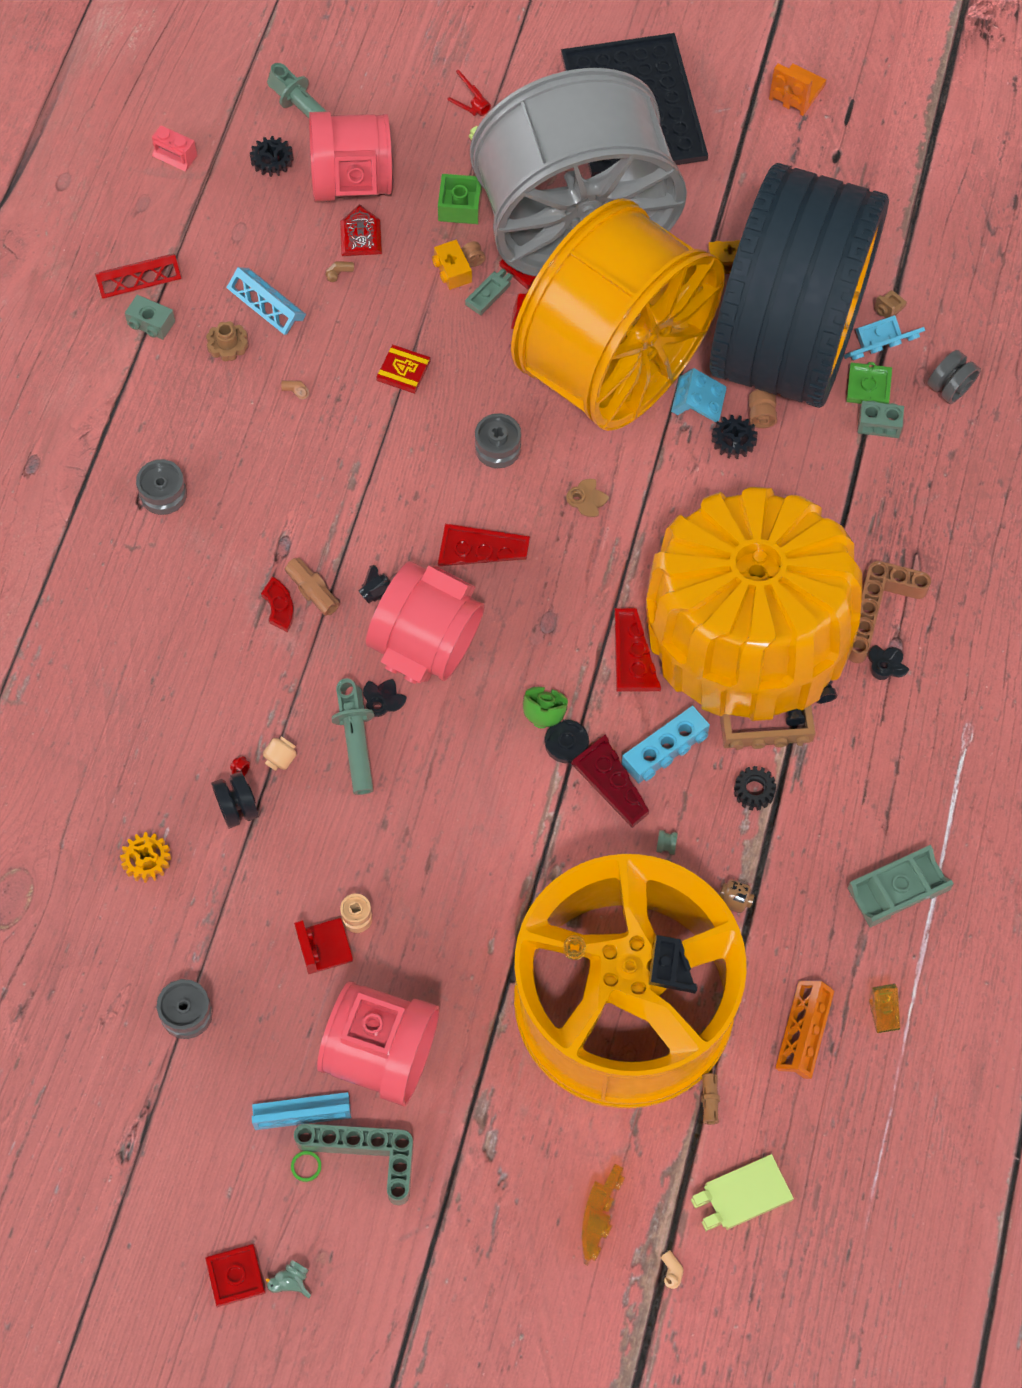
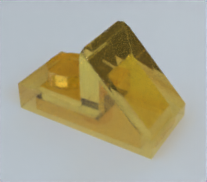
M896 984L872 987L873 999H869V1005L876 1032L883 1033L900 1030L898 988Z

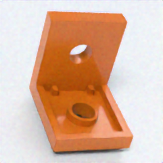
M777 63L773 71L769 100L773 101L775 98L783 102V107L787 109L794 107L800 110V115L804 116L826 85L827 79L793 63L789 68Z

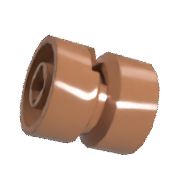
M761 390L751 392L749 394L750 424H754L755 428L763 429L774 426L777 423V411L775 410L776 395Z

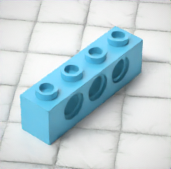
M692 705L622 756V765L638 784L643 780L648 781L661 767L663 769L668 767L675 757L685 755L693 744L703 742L708 737L710 724ZM686 731V732H688L690 735H689V736H682V735L680 734V732ZM670 744L672 748L666 749L662 745ZM646 756H651V757H653L655 760H654V761H647V760H645L644 758H645Z

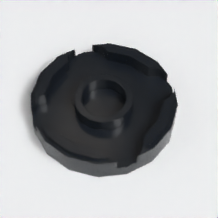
M569 719L563 720L547 730L544 739L545 749L549 756L557 762L572 763V760L589 747V736L584 726L578 722Z

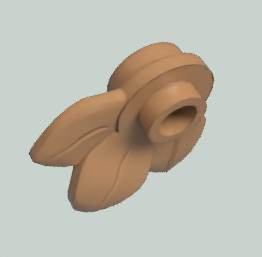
M585 479L579 483L578 487H573L568 491L566 500L570 506L578 508L582 515L597 517L599 516L598 508L607 503L609 496L596 490V479Z

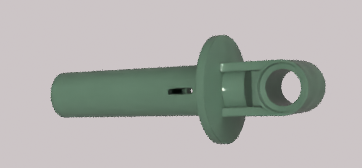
M274 63L271 66L267 84L281 96L279 103L283 108L295 105L308 118L310 112H327L306 92L309 80L305 76L297 78L281 63Z
M345 678L339 681L336 686L339 713L333 715L331 719L332 723L336 725H344L353 794H369L374 790L364 722L373 719L374 712L364 709L361 688L351 679ZM349 687H353L351 694L345 695L346 690Z

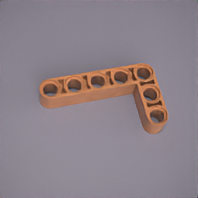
M875 561L870 564L862 591L859 629H864L867 632L863 633L858 629L848 658L851 662L862 663L867 657L883 591L922 599L927 595L931 584V578L927 573L882 561ZM873 573H878L881 576H875ZM895 578L902 580V582L896 581ZM864 610L870 611L871 614L865 613ZM854 648H860L862 652H858Z

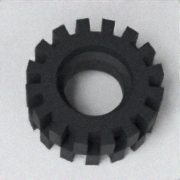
M753 766V770H750V767L745 769V772L743 770L740 772L735 782L734 795L737 797L738 803L742 802V807L750 806L749 810L752 811L756 807L758 811L761 810L762 806L765 809L768 807V803L771 804L776 792V783L774 776L770 777V771L765 773V768L761 767V770H757V766ZM753 781L762 784L764 791L760 795H752L747 791V784Z

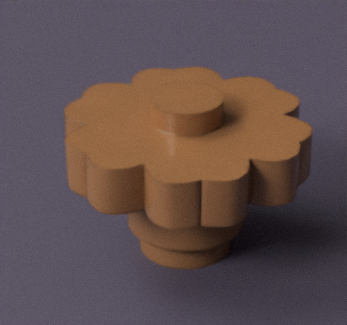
M231 321L226 323L220 322L217 328H210L209 333L206 335L208 352L214 358L221 357L222 361L235 360L237 355H244L248 348L247 332L241 325L234 326Z

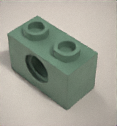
M136 295L125 311L127 324L132 329L144 331L153 338L157 337L164 340L175 323L172 309L140 295Z

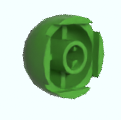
M545 687L527 689L523 698L525 717L538 728H546L558 724L565 716L568 707V699L562 693L553 689L551 693L545 692Z

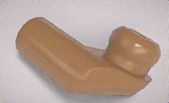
M345 261L334 262L326 270L325 276L327 280L335 282L341 272H353L354 263Z

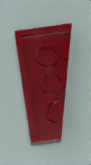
M606 734L572 760L573 767L631 828L649 815L648 807L637 788L631 782L628 772L623 768Z

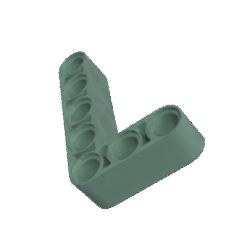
M301 1124L295 1129L294 1140L297 1147L302 1151L389 1156L388 1198L392 1204L397 1206L403 1205L409 1200L414 1146L412 1136L408 1131ZM304 1133L312 1135L308 1142H301L299 1140L300 1136ZM329 1134L336 1136V1140L331 1144L323 1142L325 1136ZM352 1136L360 1138V1142L356 1145L347 1143L348 1139ZM380 1137L385 1141L382 1146L375 1147L371 1144L373 1139ZM400 1139H406L409 1144L405 1148H398L396 1142ZM398 1163H404L407 1165V1169L399 1173L394 1170V1166ZM402 1187L405 1193L401 1197H395L392 1195L394 1188Z

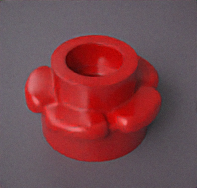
M244 756L235 758L230 765L232 774L242 771L245 776L250 769V762Z

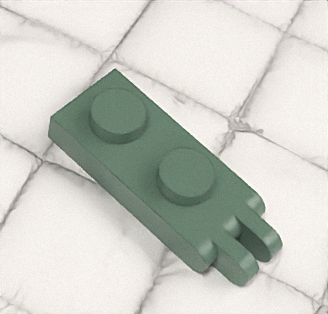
M503 268L498 273L494 271L465 300V305L481 316L510 287L513 275L510 273L506 275L507 271Z

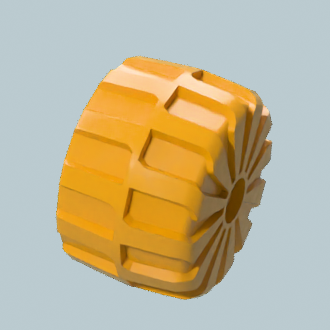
M749 487L743 490L741 495L726 497L722 492H718L704 497L700 509L688 517L677 515L666 528L661 552L654 555L646 597L651 650L654 654L659 655L662 661L663 677L676 692H683L701 704L702 710L718 716L727 714L748 717L751 721L773 720L775 715L794 709L804 710L817 702L824 687L831 680L840 678L859 629L862 605V571L854 560V542L840 524L821 516L822 507L802 496L789 495L783 498L775 496L772 488Z

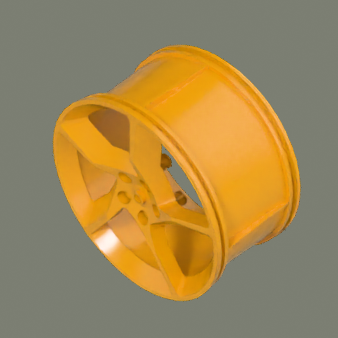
M617 854L594 858L567 870L545 887L535 899L522 922L517 937L515 949L516 982L514 988L515 1017L519 1033L531 1058L546 1076L559 1087L580 1099L601 1106L613 1108L648 1107L674 1099L687 1092L702 1080V1075L708 1074L721 1057L730 1038L734 1017L742 1000L747 967L745 946L738 924L727 904L707 882L686 868L668 860L641 854ZM610 906H623V914L627 925V931L621 934L583 935L560 928L571 919L583 913ZM647 909L671 917L695 935L682 941L685 950L684 955L688 959L691 968L714 961L718 969L723 987V997L712 1021L700 1035L692 1029L668 1002L659 997L667 988L648 985L654 938L656 935L648 919ZM540 949L586 957L590 960V969L583 1000L562 1028H556L550 1021L536 992L533 961ZM611 1003L648 1021L668 1046L670 1053L665 1057L649 1061L622 1062L591 1054L584 1050L583 1045L601 1017L605 1004Z

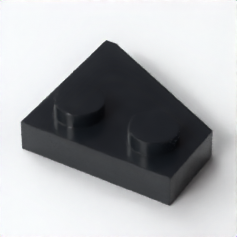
M661 935L655 936L648 985L695 994L698 987L693 982L690 973L691 967L684 955L685 950L681 939Z

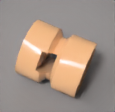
M351 894L344 898L340 907L343 925L351 932H364L372 923L370 902L361 894Z

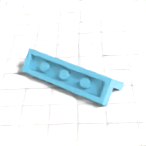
M237 267L226 287L284 335L288 334L294 321H303L306 316L302 310L249 268ZM238 279L243 281L244 290L239 291L235 288ZM251 291L257 292L259 302L251 301ZM269 302L272 304V314L265 312L264 303ZM281 314L289 318L284 327L279 321V315Z
M348 1092L252 1104V1124L255 1130L351 1118Z

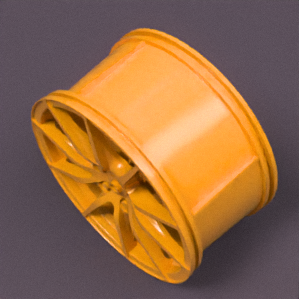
M625 198L610 201L587 215L567 234L536 276L515 322L511 341L513 363L520 371L540 380L582 410L601 429L606 431L620 429L639 418L661 398L678 378L698 349L711 325L722 296L725 278L723 264L714 255L702 249L692 248L659 226L634 201Z

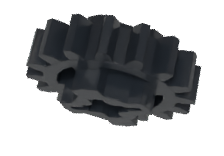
M271 136L270 140L263 137V142L257 140V146L251 147V165L255 166L256 172L261 170L262 175H265L267 172L272 177L273 173L276 172L279 176L281 170L287 171L286 166H292V147L288 146V141L282 143L281 137L277 140H274V136Z
M731 415L729 420L722 417V423L716 422V426L712 430L711 441L715 443V450L720 449V455L727 453V458L730 459L731 455H735V458L739 459V454L747 457L748 451L753 452L754 446L757 444L758 431H754V424L749 425V419L742 421L741 415H739L738 419H734V416Z

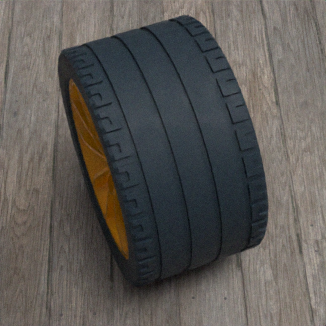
M781 163L771 166L761 184L748 217L724 293L710 355L709 367L713 376L725 380L729 378L732 382L748 387L755 386V389L777 395L779 393L781 397L801 403L805 401L806 404L817 408L825 405L845 354L874 263L889 205L887 194L875 190L870 192L865 187L851 183L843 184L841 180L823 175L819 177L816 173L799 168L792 169L791 166Z

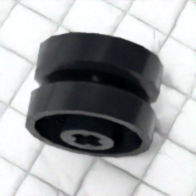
M242 771L230 775L229 780L232 790H229L226 781L223 779L211 782L228 829L240 825L241 820L237 810H241L244 819L247 821L259 817L255 806V798Z

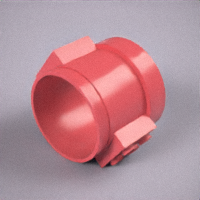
M330 111L310 112V157L314 201H335V196L390 195L392 191V154L388 114L331 116Z
M409 561L398 571L382 596L368 628L366 645L383 654L380 662L386 665L385 669L395 674L397 672L403 673L405 675L404 679L411 683L421 684V682H427L431 675L446 681L453 674L467 652L480 625L485 605L480 601L473 600L471 597L476 586L437 566L428 565L426 569Z
M348 981L340 992L329 1017L319 1050L317 1070L379 1092L381 1099L405 1107L410 1101L425 1067L438 1024L439 1006L417 998L408 1001Z

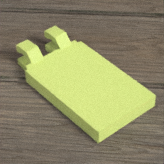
M771 1154L707 1182L704 1186L705 1191L692 1196L691 1202L695 1209L710 1202L712 1203L716 1213L703 1218L701 1222L705 1231H708L721 1224L723 1228L725 1227L728 1230L789 1203L794 1198Z

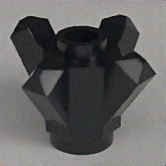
M376 565L369 566L365 581L361 585L362 588L358 591L367 603L370 604L372 601L381 600L391 581L384 573H378Z

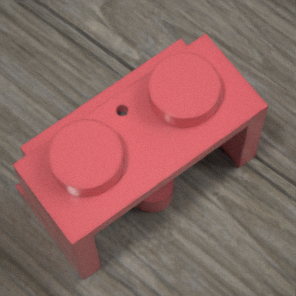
M160 126L152 136L154 146L152 156L186 172L197 157L195 141L164 126Z

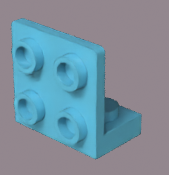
M693 368L679 377L671 412L679 415L691 408L710 420L717 422L720 420L726 386Z

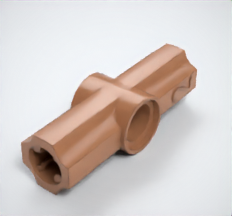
M294 558L289 561L285 567V572L298 585V589L303 597L308 601L311 600L324 616H330L336 612L340 604L327 589L323 579L317 573H313L300 558Z

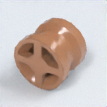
M469 242L462 247L470 267L479 266L485 261L486 256L481 251V246L478 242Z

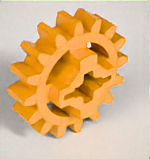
M144 832L142 838L135 834V841L128 839L129 846H122V850L125 853L120 855V859L123 862L121 864L122 868L127 870L126 874L128 877L134 874L135 881H138L140 877L143 878L144 883H147L148 877H152L156 881V874L163 876L164 872L162 869H169L170 867L167 862L171 860V855L168 853L170 851L169 846L165 845L163 838L158 840L155 833L151 838L148 837L147 832ZM156 848L160 850L161 857L156 854ZM131 858L136 861L135 867L131 864Z

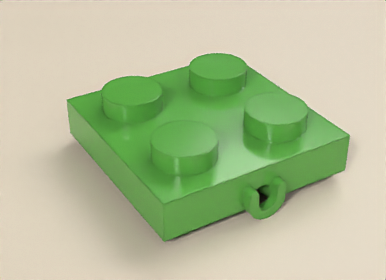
M851 362L846 402L862 404V401H875L877 403L889 404L892 367L876 366L874 362L867 364Z

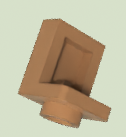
M891 290L884 297L881 295L877 297L874 309L879 315L889 318L897 315L905 308L907 301Z

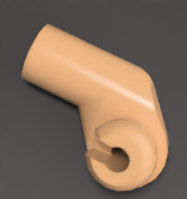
M670 1250L661 1257L668 1267L664 1283L668 1288L675 1289L681 1284L684 1270Z

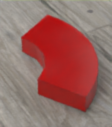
M271 577L261 592V596L268 601L271 607L268 621L270 624L288 633L294 617L293 602L287 588L279 580Z

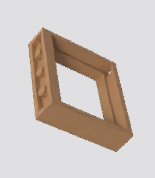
M811 705L803 710V715L805 716V728L732 733L730 715L724 714L720 716L724 748L740 750L743 747L752 746L754 749H761L766 745H774L781 748L787 746L788 743H797L798 746H803V743L813 742L815 727Z

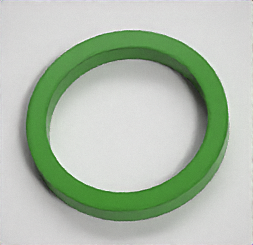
M311 1151L298 1153L291 1162L292 1174L299 1181L310 1182L316 1179L321 1172V1161ZM311 1155L317 1160L318 1170L312 1177L302 1178L296 1174L294 1165L299 1157Z

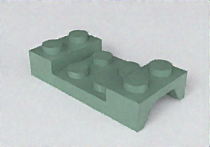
M929 845L851 881L847 889L871 928L890 919L892 915L928 898L931 900L950 891L954 883L943 875L935 861L933 848Z

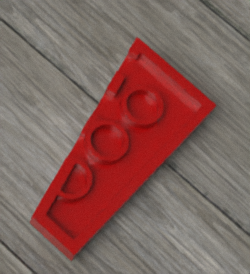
M445 523L438 567L526 560L530 536Z
M615 608L616 692L661 691V685L650 656L649 646L646 643L637 608Z

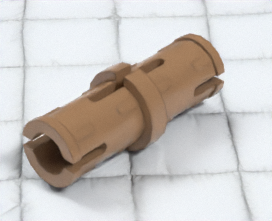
M708 1073L702 1075L703 1095L701 1096V1102L703 1103L704 1111L703 1123L715 1125L719 1123L718 1103L720 1102V1096L717 1091L718 1075Z

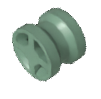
M659 830L656 852L667 851L669 854L675 855L678 832L669 834L664 830Z

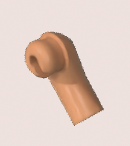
M282 380V391H292L302 400L309 396V390L303 382Z

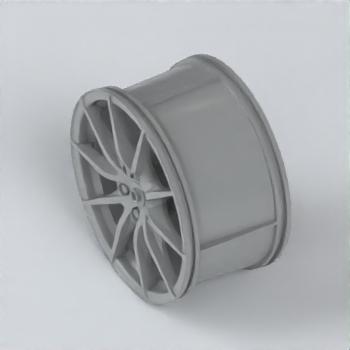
M583 68L552 74L531 82L499 102L481 121L471 141L470 161L474 173L481 186L486 190L495 216L493 231L498 252L508 265L528 275L537 276L545 262L567 234L587 215L610 201L622 198L634 201L646 211L652 221L668 232L679 219L686 203L687 190L685 181L670 155L660 126V115L653 92L643 81L626 72L606 68ZM621 158L610 168L589 179H584L578 168L579 165L594 161ZM570 168L574 169V171H569L564 175L567 186L546 190L535 189L549 178Z

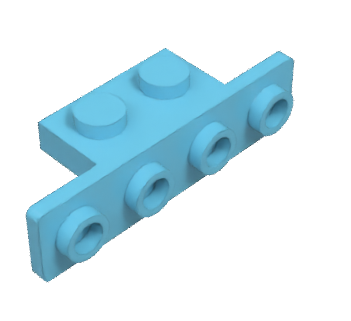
M895 315L859 327L855 330L861 349L847 353L844 357L845 359L852 357V360L864 357V352L870 351L871 354L882 351V346L889 344L891 348L902 344V339L908 338V341L920 337L919 333L924 332L925 328L922 327L901 334Z

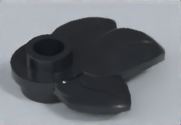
M874 645L868 655L869 660L872 662V675L878 680H886L890 676L898 678L905 676L909 672V668L901 663L904 656L902 650L890 647L884 651L878 645Z
M394 679L387 680L379 686L368 681L363 688V696L367 700L366 709L372 710L374 717H381L387 712H395L401 709L407 700L405 695L397 694ZM375 705L381 706L380 709H374L373 707Z

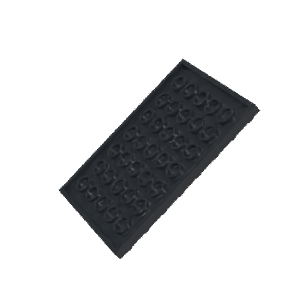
M675 33L561 49L565 71L583 68L614 69L626 72L643 81L653 92L660 115V126L670 155L676 165L708 161L707 148ZM621 158L588 163L591 177L610 168Z

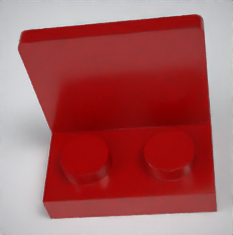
M341 918L306 928L303 920L294 923L308 975L353 962Z

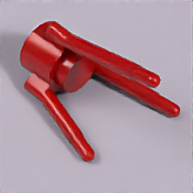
M456 70L462 81L475 95L471 100L472 108L451 97H448L447 100L469 111L473 116L477 114L484 116L490 110L491 104L483 97L475 85H471L460 70Z

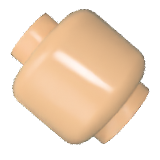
M282 736L280 739L273 738L263 751V756L267 759L265 764L275 771L278 768L286 770L297 755L294 750L296 746Z

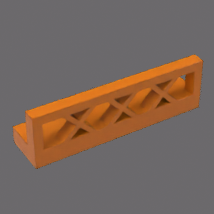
M798 982L775 1067L778 1071L795 1072L804 1079H812L834 995V990L824 982ZM805 988H812L811 994L804 1000ZM805 1008V1017L798 1021V1014ZM799 1030V1039L792 1043V1036ZM793 1053L792 1065L785 1064L787 1057Z

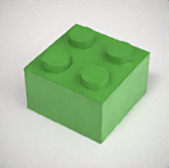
M442 174L438 200V221L478 224L482 186L476 176Z

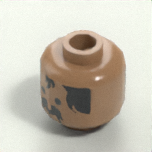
M729 880L727 884L723 883L719 894L728 908L737 913H742L746 907L750 908L754 899V895L750 894V886L736 880Z

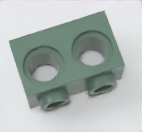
M862 401L857 433L900 438L903 428L904 406L894 403L884 404L875 401Z

